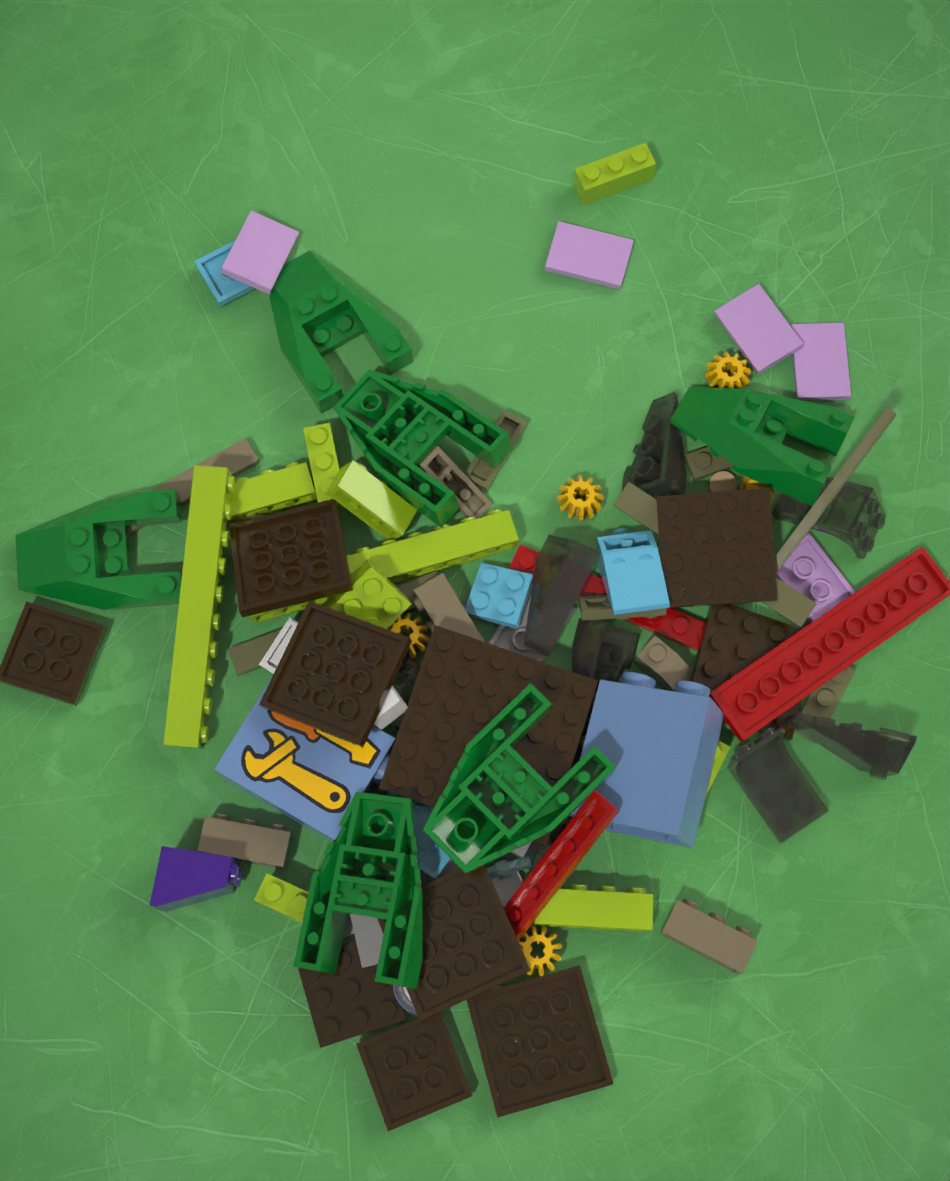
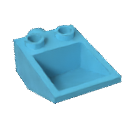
M618 528L610 536L597 537V565L614 615L670 608L658 547L651 530L630 533L625 528Z

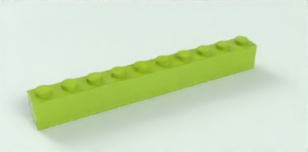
M194 465L163 744L169 747L203 749V743L208 742L209 726H205L206 715H210L212 709V698H208L209 686L213 687L215 681V670L211 669L212 658H216L218 652V642L214 641L215 630L219 631L221 624V615L217 614L218 603H222L224 596V587L220 586L221 575H225L227 560L223 558L224 547L228 548L230 538L229 531H226L227 520L232 518V504L229 503V496L235 490V476H232V473L226 467Z
M497 509L488 512L485 517L478 519L468 517L461 520L460 524L450 527L448 524H445L442 528L438 526L429 533H412L407 536V539L401 541L388 540L381 543L380 547L373 549L363 547L347 557L351 575L367 559L386 578L395 584L516 549L519 538L509 510L501 511ZM329 597L313 600L311 602L323 605ZM308 602L251 615L250 618L252 624H257L305 610Z

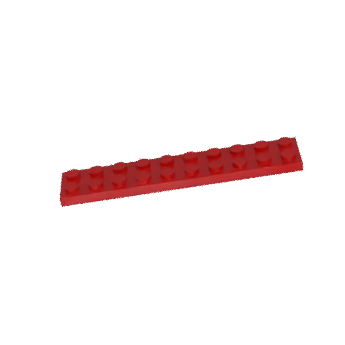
M922 546L710 692L709 697L723 712L725 722L738 740L743 742L950 596V581Z

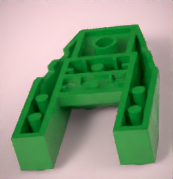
M309 250L284 264L269 295L280 347L321 414L333 408L343 397L341 386L322 357L362 334L365 336L390 375L413 363L412 349L399 329L375 301Z
M368 370L333 407L374 470L420 513L441 528L459 509L455 493L417 467L418 464L445 435L494 469L512 450L508 432L447 391H434L427 389L425 385L419 383L409 384L400 381V378Z
M689 387L671 417L670 423L695 442L699 439L711 448L710 453L718 458L721 455L733 464L732 469L735 472L813 506L832 466L784 446L782 442L787 434L837 456L855 417L830 406L748 389Z
M176 489L155 490L97 501L15 535L18 590L90 606L100 610L179 604L182 580L181 571L130 575L127 527L181 523L182 515L179 493Z
M531 683L466 745L456 768H454L442 795H440L423 828V831L465 874L552 832L615 771L616 766L594 746L551 787L513 749L551 710L552 703Z
M356 792L339 823L342 829L333 843L328 844L324 852L326 856L321 866L312 875L293 967L336 975L348 914L384 919L386 924L375 981L417 989L423 959L422 887L412 800Z

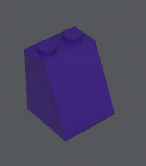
M162 846L149 906L167 912L234 893L235 887L241 885L243 869L239 868L240 863L232 857Z

